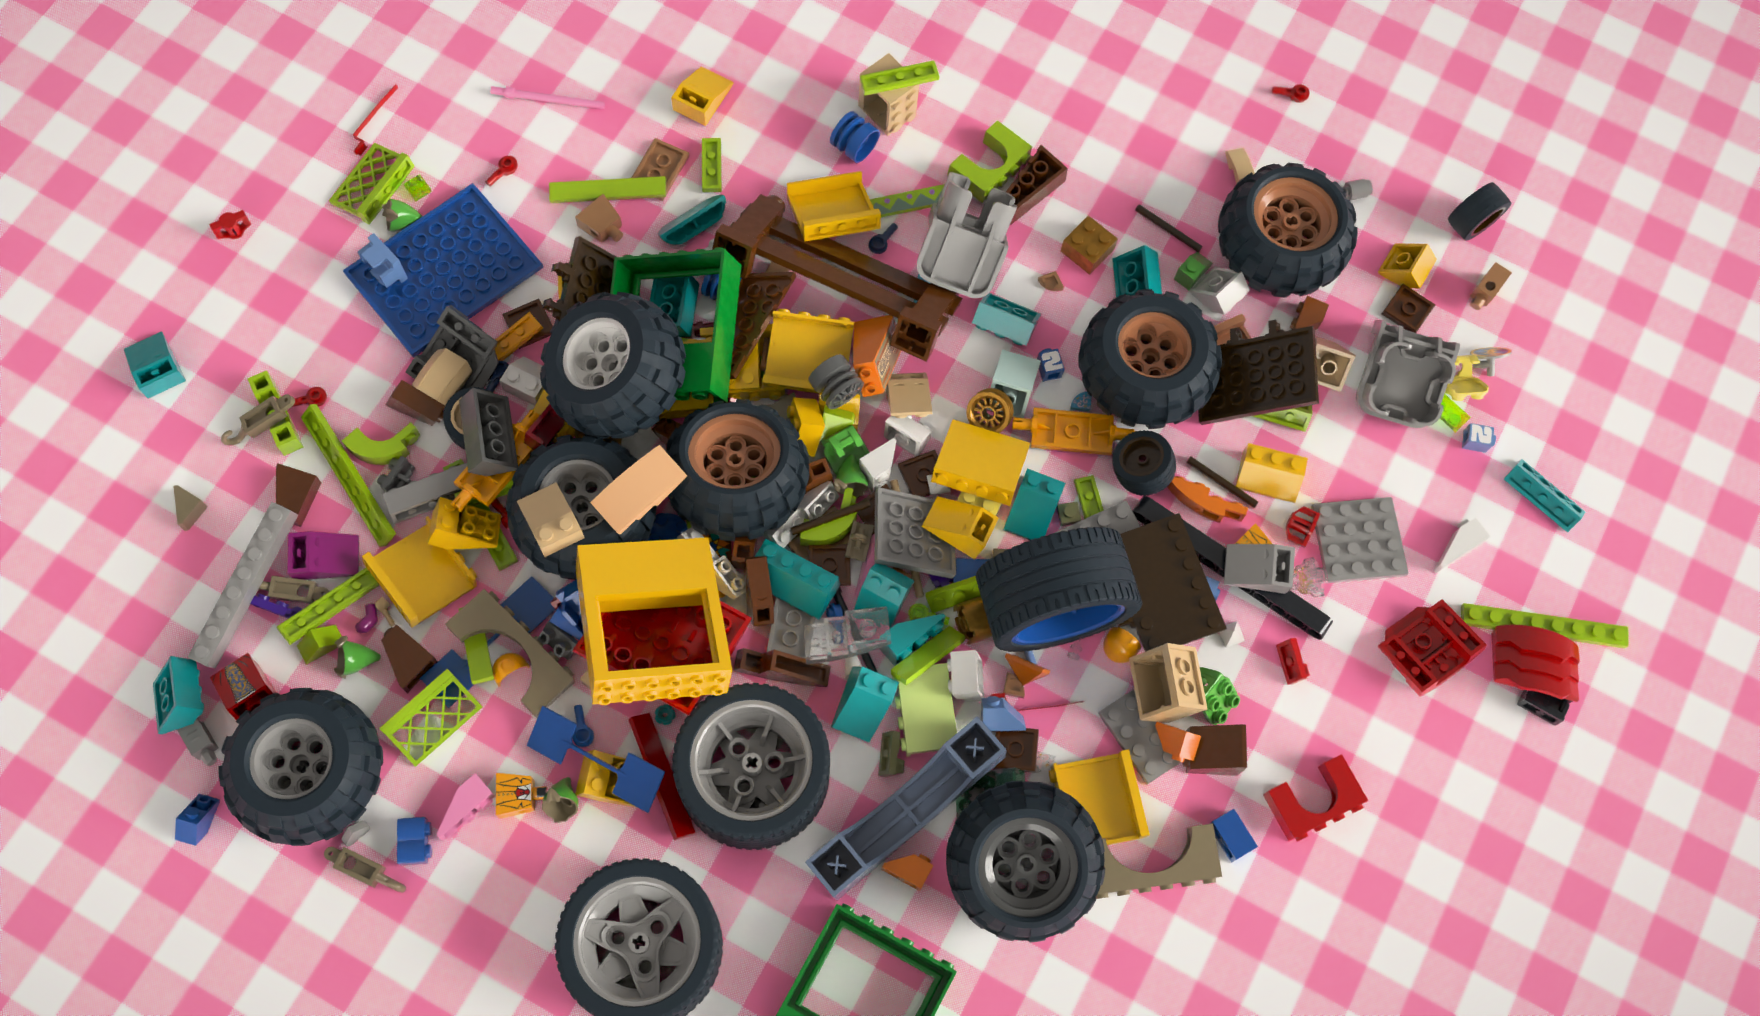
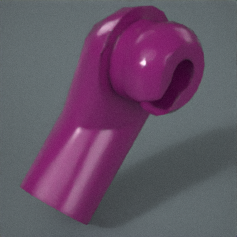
M374 603L365 605L366 616L355 625L356 631L360 634L369 632L378 622L377 609Z

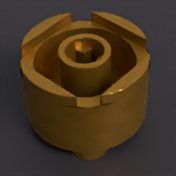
M981 597L954 605L953 612L957 611L958 617L954 618L957 629L965 635V639L969 640L967 642L968 645L992 637Z

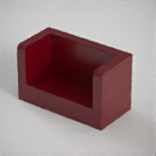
M550 404L525 433L524 444L533 450L542 444L547 447L566 424L564 419L557 415Z

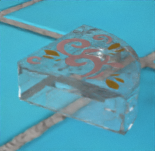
M1037 751L1036 773L1048 769L1053 764L1056 756Z

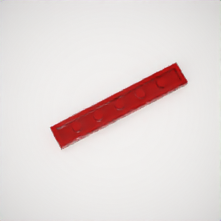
M650 713L631 717L628 720L643 760L665 771L656 795L673 840L692 836L696 832L677 791L673 772Z

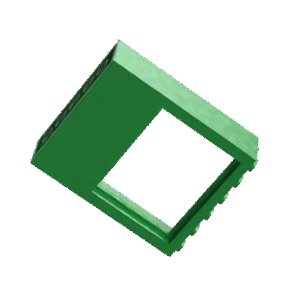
M717 247L714 250L696 249L691 252L679 250L677 253L659 252V254L652 255L642 253L639 256L623 255V257H615L610 294L616 295L617 292H624L640 296L641 280L719 274L712 342L684 344L686 358L682 366L686 373L682 387L677 388L674 395L676 400H689L690 392H692V398L707 400L710 392L714 396V402L722 400L724 403L728 402L741 264L724 248Z
M845 903L841 906L836 904L776 1016H820L804 1007L802 1003L843 927L934 978L915 1016H935L957 971L953 969L954 965L944 959L941 962L934 959V954L929 950L922 948L920 951L913 947L914 942L905 937L901 939L893 935L894 931L883 925L879 928L874 925L872 918L864 914L861 917L854 914L855 909Z

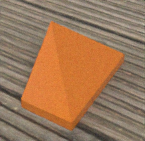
M1006 653L1005 655L1006 660L1022 686L1050 673V670L1014 654Z

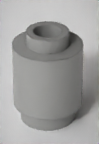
M1366 179L1349 181L1342 187L1346 192L1345 198L1350 201L1366 198L1373 192L1371 181Z

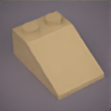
M557 482L517 501L544 557L584 539L583 532Z

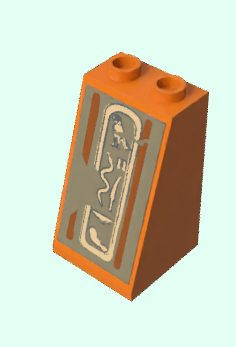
M885 315L854 322L853 367L858 377L864 382V386L861 389L863 397L884 393L901 353V350L890 346L896 327L894 316Z

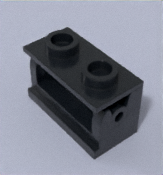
M1523 690L1517 705L1556 726L1564 721L1570 707L1569 703L1573 701L1561 700L1540 692Z

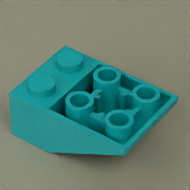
M162 331L124 349L131 374L139 390L147 399L186 381Z
M944 613L895 624L880 637L879 649L896 666L912 652L923 646L930 637H935L943 631L941 628L944 626Z

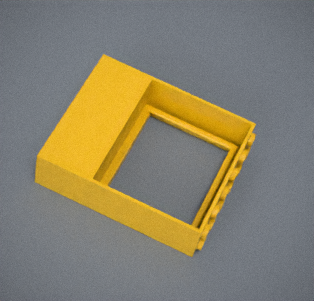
M708 537L577 545L576 577L592 705H608L616 702L631 703L640 700L654 701L663 698L676 699L687 696L699 697L710 694L717 696L728 692L732 665ZM703 605L713 663L608 671L601 612Z

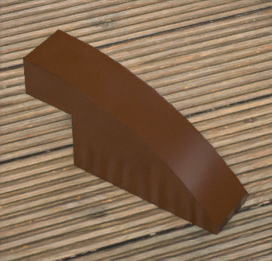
M742 648L737 650L733 671L774 681L827 687L831 666L775 649L766 653H760Z

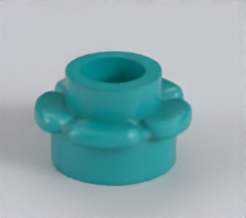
M668 704L661 705L655 710V720L658 724L669 725L676 717L675 710Z

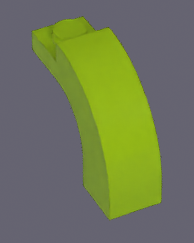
M410 422L394 437L385 441H375L369 439L356 428L342 440V443L351 454L363 462L373 465H387L392 458L400 459L401 456L407 457L410 455L407 446L414 444L418 440L420 433Z
M847 487L845 489L841 509L856 503V496H853V488ZM857 512L801 532L800 545H832L839 542L851 531L853 521H856Z

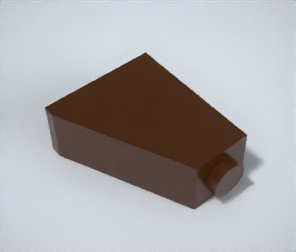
M403 380L396 386L385 404L430 426H433L436 422H441L444 414L443 409L446 406Z
M277 463L276 504L298 514L293 525L301 527L322 482L316 475Z
M397 624L389 628L381 639L399 686L407 694L420 681L419 678L438 662L433 655Z

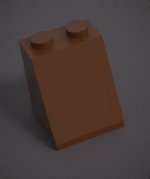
M1246 724L1190 726L1186 730L1201 736L1194 761L1185 759L1182 762L1183 767H1186V773L1238 776L1247 768Z

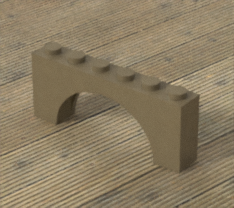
M483 589L445 625L461 643L476 634L495 633L506 636L520 645L528 655L532 666V679L529 689L520 701L538 718L542 706L547 708L551 706L575 683L573 678L575 674L567 666L563 668L558 663L560 659L552 651L548 653L543 648L544 645L538 641L537 636L533 638L528 633L530 629L524 622L520 621L518 623L513 618L515 614L508 606L503 608L498 603L500 599L493 591L488 593Z
M1213 823L1188 827L1186 845L1180 857L1168 868L1155 873L1138 872L1122 865L1111 854L1106 839L1103 838L1105 877L1096 899L1109 898L1108 893L1117 892V896L1130 895V890L1138 889L1139 893L1152 892L1151 887L1160 886V890L1173 889V884L1181 883L1182 887L1195 886L1194 881L1203 880V884L1216 883V878L1223 876Z

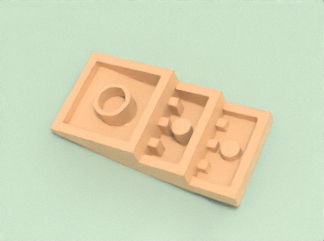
M658 445L625 470L590 503L618 534H622L636 519L640 520L654 505L658 506L687 475L668 453Z

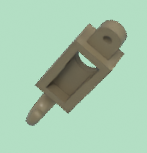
M285 394L279 399L271 396L239 417L241 429L237 436L227 438L233 434L232 430H228L222 434L221 442L229 446L239 444L246 435L255 438L287 417L285 411L294 405V397L289 394ZM273 409L275 410V411L272 412L271 414L267 415V413H268L269 411H271V410H273Z
M272 576L270 582L263 581L258 589L268 591L267 596L270 599L306 604L313 603L314 600L322 597L323 593L329 592L325 587H318L315 581ZM299 587H309L306 597L298 596L297 591Z
M328 847L324 851V857L333 862L334 865L332 867L373 888L380 883L400 893L406 891L404 884L383 874L386 867L345 847H343L342 851L334 847ZM348 857H354L356 860L355 866L352 869H346L344 864Z

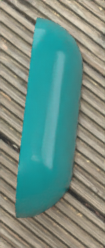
M721 194L704 200L663 226L658 231V236L664 242L672 245H680L717 223L723 217L726 204L725 196Z

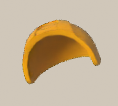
M1112 627L1104 639L1103 648L1110 660L1116 663H1126L1130 661V657L1138 654L1141 644L1128 631L1120 627Z
M510 652L500 655L495 660L492 669L494 680L498 687L501 686L502 680L511 672L522 667L530 668L524 657Z

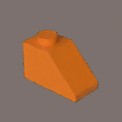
M1156 722L1155 727L1163 751L1172 754L1171 759L1184 762L1185 759L1194 761L1201 736Z
M913 854L885 862L881 870L920 891L934 865L930 863L931 860L922 854H919V856Z

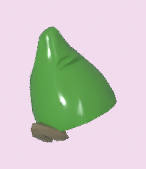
M389 199L386 204H382L384 209L382 216L386 217L387 230L391 232L411 225L423 217L413 207L400 200Z
M850 454L838 470L834 480L835 491L839 494H844L847 487L853 488V496H856L857 499L865 494V491L868 489V481L856 462V456Z
M347 635L341 636L334 643L337 644L338 648L337 667L334 668V671L338 676L346 679V675L354 674L366 666L379 661L381 655L361 644L347 641Z
M569 777L552 785L543 798L542 810L547 816L554 819V823L566 822L578 811V798L573 792L572 781Z

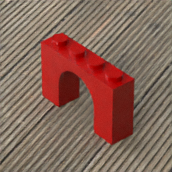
M1342 754L1318 767L1331 791V804L1326 812L1312 813L1305 810L1297 801L1287 782L1263 794L1288 841L1296 839L1298 842L1308 837V831L1314 829L1315 832H1318L1327 827L1326 822L1333 820L1336 823L1346 818L1344 813L1351 810L1352 814L1364 808L1363 803L1369 801Z

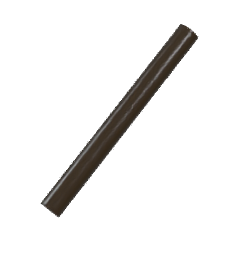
M1139 204L1136 207V212L1195 251L1200 252L1203 247L1202 245Z
M1192 456L1186 462L1251 507L1255 508L1259 501Z
M867 499L790 527L792 535H796L869 508L871 504Z

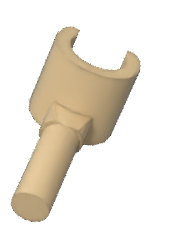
M381 597L376 601L375 606L385 616L390 627H392L395 623L386 610L390 604Z

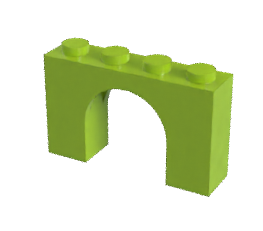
M998 120L986 130L983 143L1002 158L1004 164L996 169H984L961 154L949 165L947 177L950 172L968 177L970 179L968 190L981 203L987 199L992 188H1002L1007 183L1008 178L1011 175H1016L1022 164L1026 165L1032 157L1030 154L1033 146Z

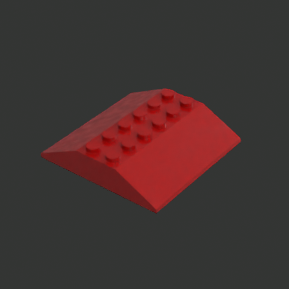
M720 601L731 657L752 617ZM703 605L601 612L608 671L713 663ZM583 635L573 648V652L586 658ZM705 695L699 697H678L676 699L663 698L660 700L690 715L693 708L700 703Z

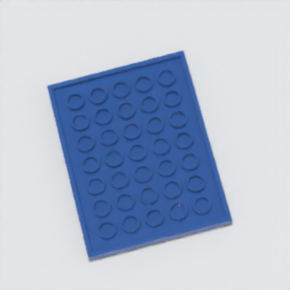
M472 183L384 242L389 250L399 259L407 275V280L402 283L397 280L386 288L371 274L370 270L373 268L368 262L364 264L361 259L342 271L414 358L425 350L440 326L436 322L446 306L452 305L466 315L467 319H470L544 267L541 261Z

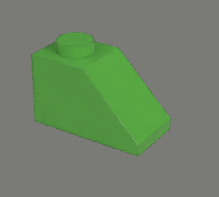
M1199 252L1190 255L1178 268L1174 280L1187 290H1190L1213 263Z

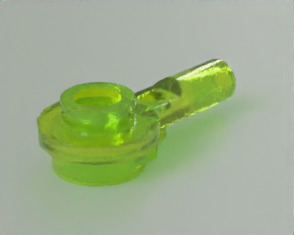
M921 603L913 604L908 610L910 620L938 615L929 612V608ZM945 616V625H948L950 617Z

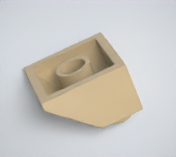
M1316 337L1318 385L1341 392L1356 355L1335 342Z

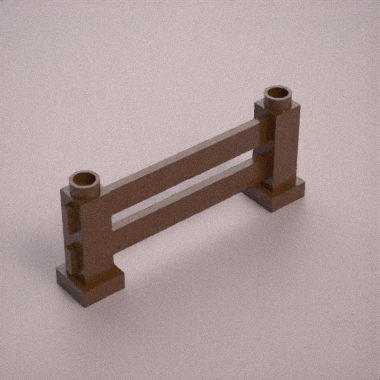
M760 194L752 204L750 203L736 222H733L730 226L722 224L717 229L712 250L717 247L726 249L741 264L740 278L746 279L752 272L755 255H758L898 318L890 346L925 362L931 356L937 338L947 326L948 316L954 315L963 299L959 297L957 292L925 282L832 239L824 238L805 242L798 224L782 218L785 212V204L781 198L775 195L766 197ZM773 235L790 244H793L819 257L831 261L839 266H842L868 279L880 283L888 288H891L897 292L909 296L917 300L918 302L914 303L910 300H907L899 295L887 291L859 277H856L830 264L818 260L810 255L798 251L790 246L772 239L771 237Z

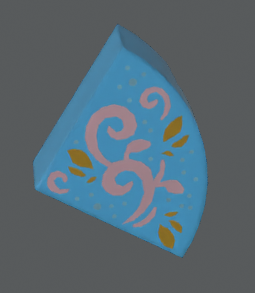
M1087 391L1078 394L1073 399L1070 410L1090 412L1092 396H1089Z

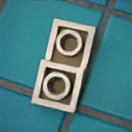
M1244 148L1225 151L1229 170L1233 169L1236 184L1251 172L1255 174Z

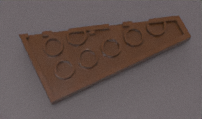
M795 272L750 273L746 279H741L730 379H736L771 321L773 311L778 309L797 277Z

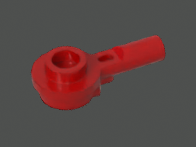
M1297 84L1293 88L1272 87V94L1285 95L1297 103L1306 101L1310 95L1308 87L1302 84Z
M508 155L502 157L498 163L499 168L485 183L491 187L504 175L513 174L518 167L515 157Z
M313 387L307 391L305 396L294 398L295 403L292 407L303 404L322 406L326 402L327 393L321 387Z
M495 498L491 505L502 515L501 522L508 529L506 507L504 508L499 500Z

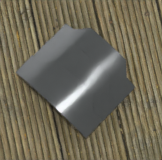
M452 305L446 306L436 322L440 325L424 352L414 357L406 373L415 379L437 350L447 348L467 360L472 369V373L462 389L470 387L484 388L499 364L495 351L498 341L467 319L468 317Z

